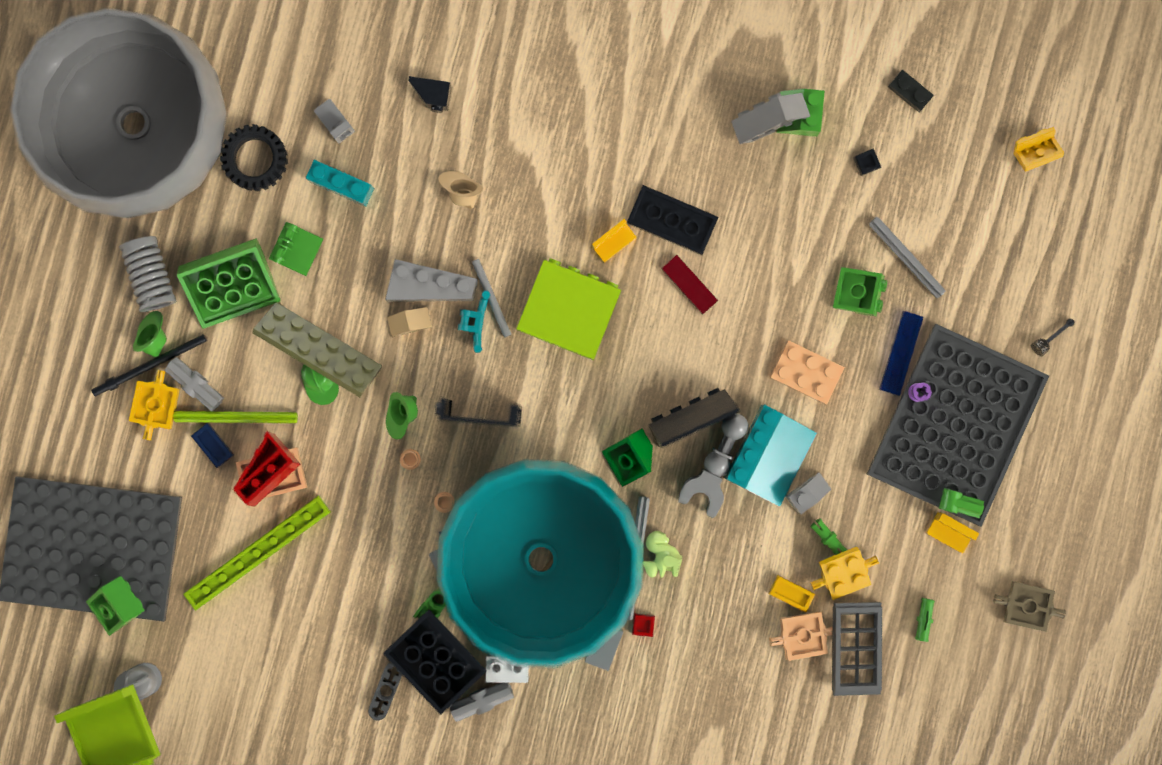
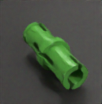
M821 518L816 520L821 528H818L814 522L810 527L822 539L821 542L827 545L835 555L840 553L837 550L838 548L842 552L847 550L836 538V533L834 531L831 532Z
M921 598L920 614L916 619L918 626L915 639L928 642L930 626L934 621L932 614L935 600Z

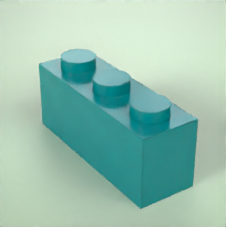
M313 160L306 176L310 183L367 207L375 189L365 181L316 160Z

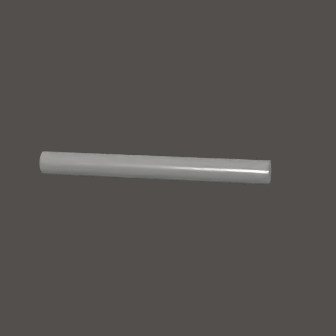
M480 260L472 261L483 290L490 292L488 302L503 337L512 335Z

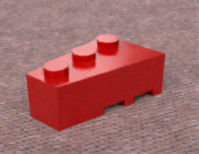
M268 431L263 436L265 438L259 448L255 450L250 464L246 466L233 488L234 492L248 506L255 507L301 465L274 433Z

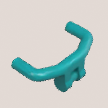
M489 291L482 293L477 312L460 309L459 316H461V320L457 330L473 332V350L475 353L482 351V328L485 310L490 297ZM469 317L475 318L474 326L468 325Z

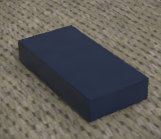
M206 423L191 435L216 468H219L234 456L209 423Z

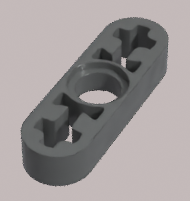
M391 662L386 665L368 710L369 716L376 721L384 719L387 715L403 676L400 672L395 674L392 681H396V684L389 680H384V678L389 679L391 675L389 668L392 669L394 667ZM383 685L391 687L392 694L390 696H383L380 689ZM380 700L388 701V704L384 702L381 707V710L384 711V713L376 715V710H374L373 707L377 708V706L380 703Z

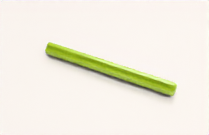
M175 411L173 419L174 422L297 423L298 413Z

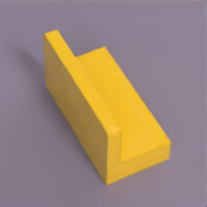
M623 219L592 244V249L605 263L637 237L628 227L627 221Z
M937 512L926 532L929 536L960 553H964L970 540L976 541L979 535L978 532L941 512Z

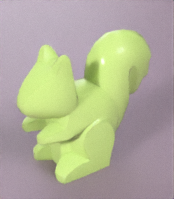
M653 531L647 536L646 547L656 556L654 561H643V566L647 575L651 578H654L658 571L661 578L664 577L666 571H670L674 577H678L682 555L679 554L674 546L668 544L669 538L661 531Z

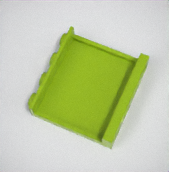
M549 258V261L543 260L516 328L517 331L594 361L621 293V290L618 289L619 285L607 281L606 284L599 281V277L589 273L587 276L579 273V269L569 266L568 269L560 266L561 262Z
M133 684L67 709L54 716L57 724L66 721L82 765L154 764L153 759L161 755Z

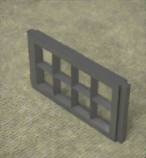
M882 602L834 603L832 625L833 696L881 694ZM859 614H874V628H859ZM841 615H856L855 628H841ZM874 632V646H859V633ZM841 633H855V646L841 647ZM841 651H855V665H841ZM859 651H874L873 664H859ZM859 669H873V682L859 683ZM841 670H855V683H840Z

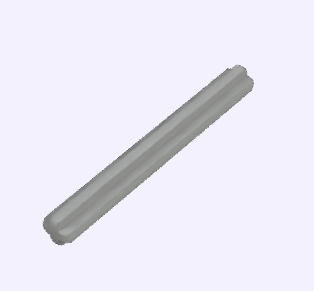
M879 217L874 218L869 223V226L935 298H939L945 293V289Z

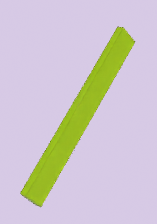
M320 495L183 595L194 610H198L331 513L330 509Z

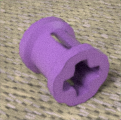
M915 383L908 390L910 399L915 402L928 400L932 394L930 386L926 383ZM922 388L923 396H918L916 389Z

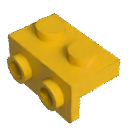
M1054 127L1042 129L1036 134L1028 137L1024 136L1015 142L1013 154L1025 172L1063 157L1064 151L1054 137L1056 131Z

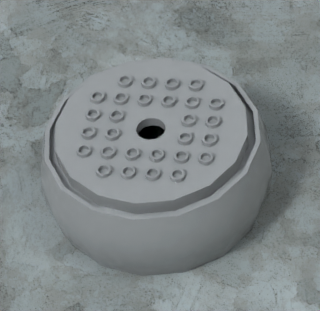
M104 9L70 17L38 39L17 72L11 106L21 153L45 187L84 212L121 218H133L169 209L201 186L221 153L227 118L217 72L192 38L153 15L117 9ZM138 112L144 117V128L138 134L126 133L123 126L124 119L130 113Z

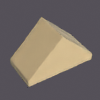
M428 307L405 310L387 317L392 337L432 328Z

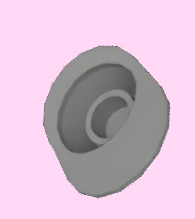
M151 663L138 664L117 677L114 682V691L133 684L141 701L159 689L162 683L161 672Z

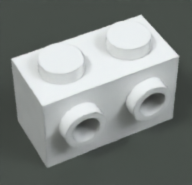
M487 654L486 682L528 683L529 667L514 666Z

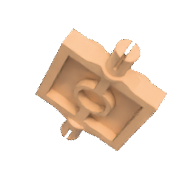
M818 611L779 618L781 636L769 638L771 647L782 644L786 660L791 661L828 654L827 636L832 635V627H825L822 612Z

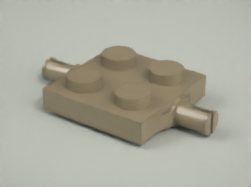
M1014 581L1011 583L1010 593L1007 597L995 594L994 598L996 599H993L994 603L1005 605L1006 611L1003 622L1047 632L1048 623L1052 616L1064 619L1065 615L1063 614H1066V610L1054 608V590Z

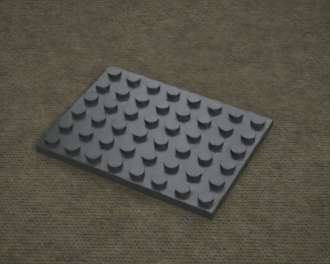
M934 324L866 475L938 508L944 488L984 501V509L980 518L958 512L957 514L949 512L982 527L1049 375L938 324ZM915 383H926L930 386L932 394L928 400L915 402L908 395L909 387ZM922 388L916 389L918 396H923Z
M16 476L0 584V601L93 613L86 601L101 587L122 576L129 583L135 597L140 599L145 610L136 618L166 621L182 497Z

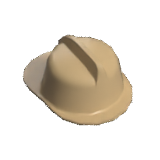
M457 171L443 172L438 178L439 184L449 192L451 201L455 205L465 206L469 209L474 208L478 195L483 191L481 184Z

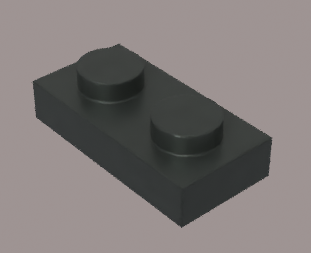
M903 69L888 86V88L919 113L934 96Z

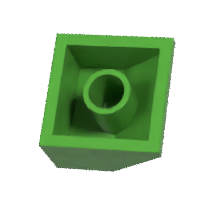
M814 89L780 91L781 96L802 93L810 117L794 120L792 125L788 127L784 125L776 129V133L817 137L821 132L825 91Z
M122 576L101 587L86 601L109 636L145 611L142 602L135 597L129 583Z

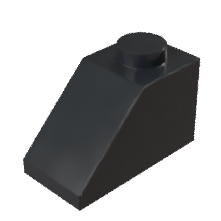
M409 76L410 85L425 105L431 109L430 111L443 113V110H449L452 90L450 82Z

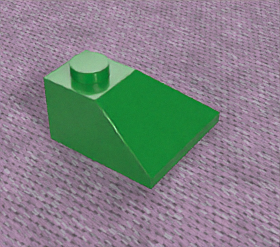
M643 428L601 451L622 487L651 472L653 445Z

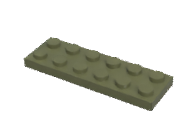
M277 302L253 329L254 335L359 398L382 368V365Z

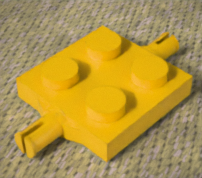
M157 370L155 382L137 380L129 421L139 423L145 427L142 439L152 440L154 428L172 429L173 414L176 411L180 389L169 387L163 383L166 371Z
M856 546L819 561L821 578L810 582L813 590L825 586L831 598L835 600L871 585L868 568L879 564L878 558L875 555L864 560L859 548Z

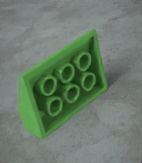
M257 238L178 267L177 277L202 329L281 301L267 260Z

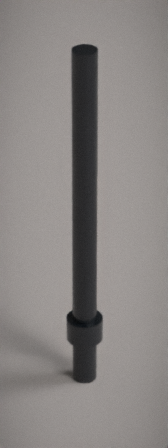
M202 334L118 377L113 376L105 380V383L91 389L92 394L96 397L108 390L113 391L119 388L120 384L208 340L205 334Z

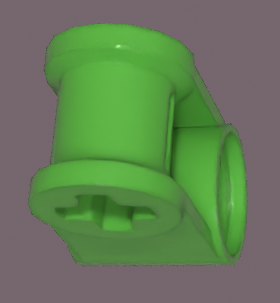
M440 588L434 590L428 599L423 602L413 615L414 618H420L429 609L437 618L440 616L441 611L446 606L445 601L442 604H438L434 599L436 594L442 595Z

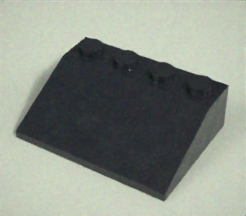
M719 388L707 392L708 397L702 400L699 396L688 401L690 405L683 409L679 405L671 409V414L663 417L660 414L652 418V423L648 425L658 447L663 448L740 412V410L725 389L720 391Z
M430 609L383 653L440 715L487 672Z

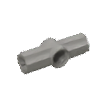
M178 357L174 358L166 366L165 371L167 374L181 384L180 387L188 395L197 398L210 411L218 408L224 400V397L208 384V380L197 371H193Z
M504 682L490 688H481L471 693L468 697L454 702L450 706L451 714L456 722L474 714H483L493 709L494 706L514 698L513 690L509 683Z

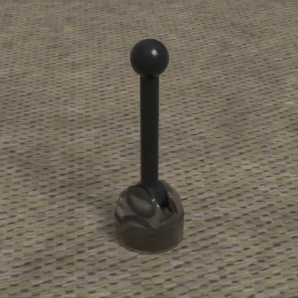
M1070 318L1064 326L1047 340L1040 338L1031 344L1032 350L1038 356L1043 357L1050 349L1049 343L1065 329L1074 326L1075 321Z

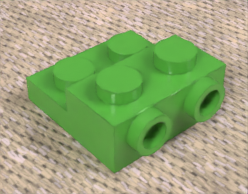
M841 267L833 308L876 317L877 312L881 313L883 308V300H880L881 292H885L887 289V280H884L885 276L882 273Z

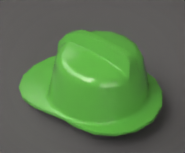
M153 311L149 313L140 323L133 344L135 352L143 351L153 357L159 356L167 340L166 334L161 328L163 322L161 312Z
M303 364L301 376L310 400L319 405H328L333 402L338 396L339 385Z
M393 392L390 395L386 415V428L393 439H402L405 436L408 424L413 422L418 416L417 398L413 395L402 396L398 392Z

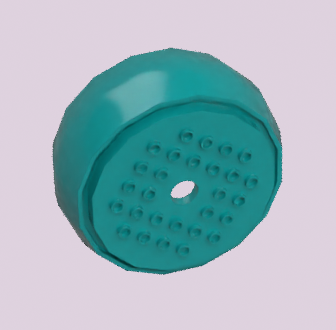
M523 459L485 473L455 501L438 538L437 582L451 620L479 650L514 666L557 668L594 654L626 624L642 589L644 546L630 508L601 477L566 461ZM544 547L550 550L553 555V564L548 570L538 571L531 566L529 556L534 549Z

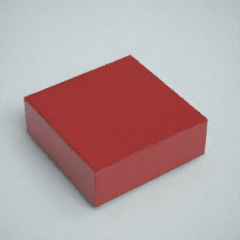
M634 613L632 635L653 637L655 615Z

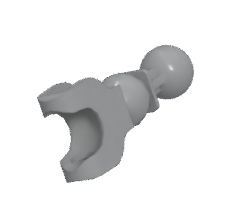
M738 413L723 420L722 431L724 436L718 449L712 448L713 452L705 458L704 468L700 474L692 476L684 482L678 497L679 503L687 504L694 494H706L709 498L706 513L711 518L717 515L724 501L720 484L722 476L730 469V460L733 457L729 453L735 440L743 438L748 432L746 418Z

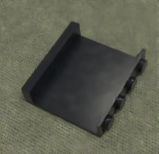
M441 398L440 402L436 403L435 414L439 415V420L520 427L522 406L510 404L509 422L452 417V400Z

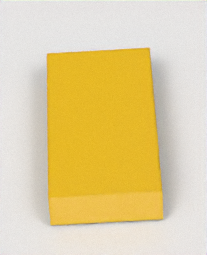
M779 575L776 576L768 594L804 612H807L815 596V593Z

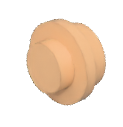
M407 449L401 454L400 463L405 469L413 470L420 465L421 456L416 450Z
M448 492L439 493L434 500L435 508L442 513L450 512L455 503L453 495Z

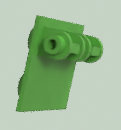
M286 222L269 259L307 276L324 239L292 223Z

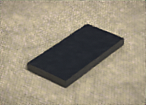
M643 185L627 224L702 256L719 217Z

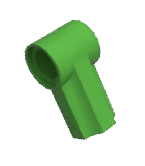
M944 488L939 509L980 518L984 509V501Z

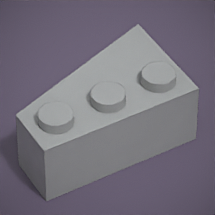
M778 93L770 96L769 101L766 103L760 102L755 104L753 110L739 113L738 118L731 122L739 144H744L772 134L776 129L784 125L788 127L792 125L794 120L806 119L810 117V113L802 93L784 96Z

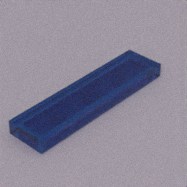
M902 311L879 390L900 396L924 317Z

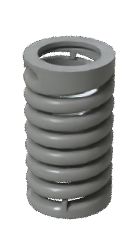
M156 236L137 238L119 246V249L122 251V258L125 259L126 271L130 274L131 287L134 289V295L138 297L136 302L140 305L139 312L158 310L177 302L172 292V286L167 285L170 283V279L166 277L168 272L163 270L165 268V264L161 262L163 256L157 255L161 250L157 248L158 241Z

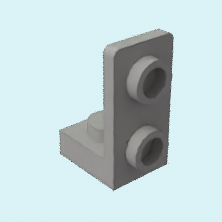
M328 99L314 110L338 143H341L355 132L331 99Z

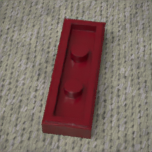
M678 255L661 268L702 315L718 301Z

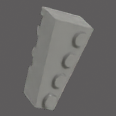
M395 259L385 300L388 302L473 301L478 280Z

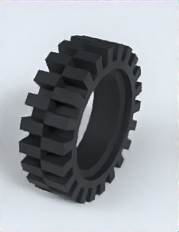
M252 124V127L244 125L243 129L237 128L234 134L231 132L228 135L230 138L228 140L225 139L223 142L225 147L221 148L223 155L220 156V161L223 163L221 166L226 172V176L239 187L249 191L269 189L268 186H275L277 184L276 181L282 179L281 174L286 172L285 164H288V159L286 158L288 154L280 138L266 127H259ZM261 140L266 142L271 148L273 154L271 166L264 174L252 177L242 174L236 164L237 151L245 142Z

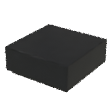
M874 148L853 157L861 176L881 168Z

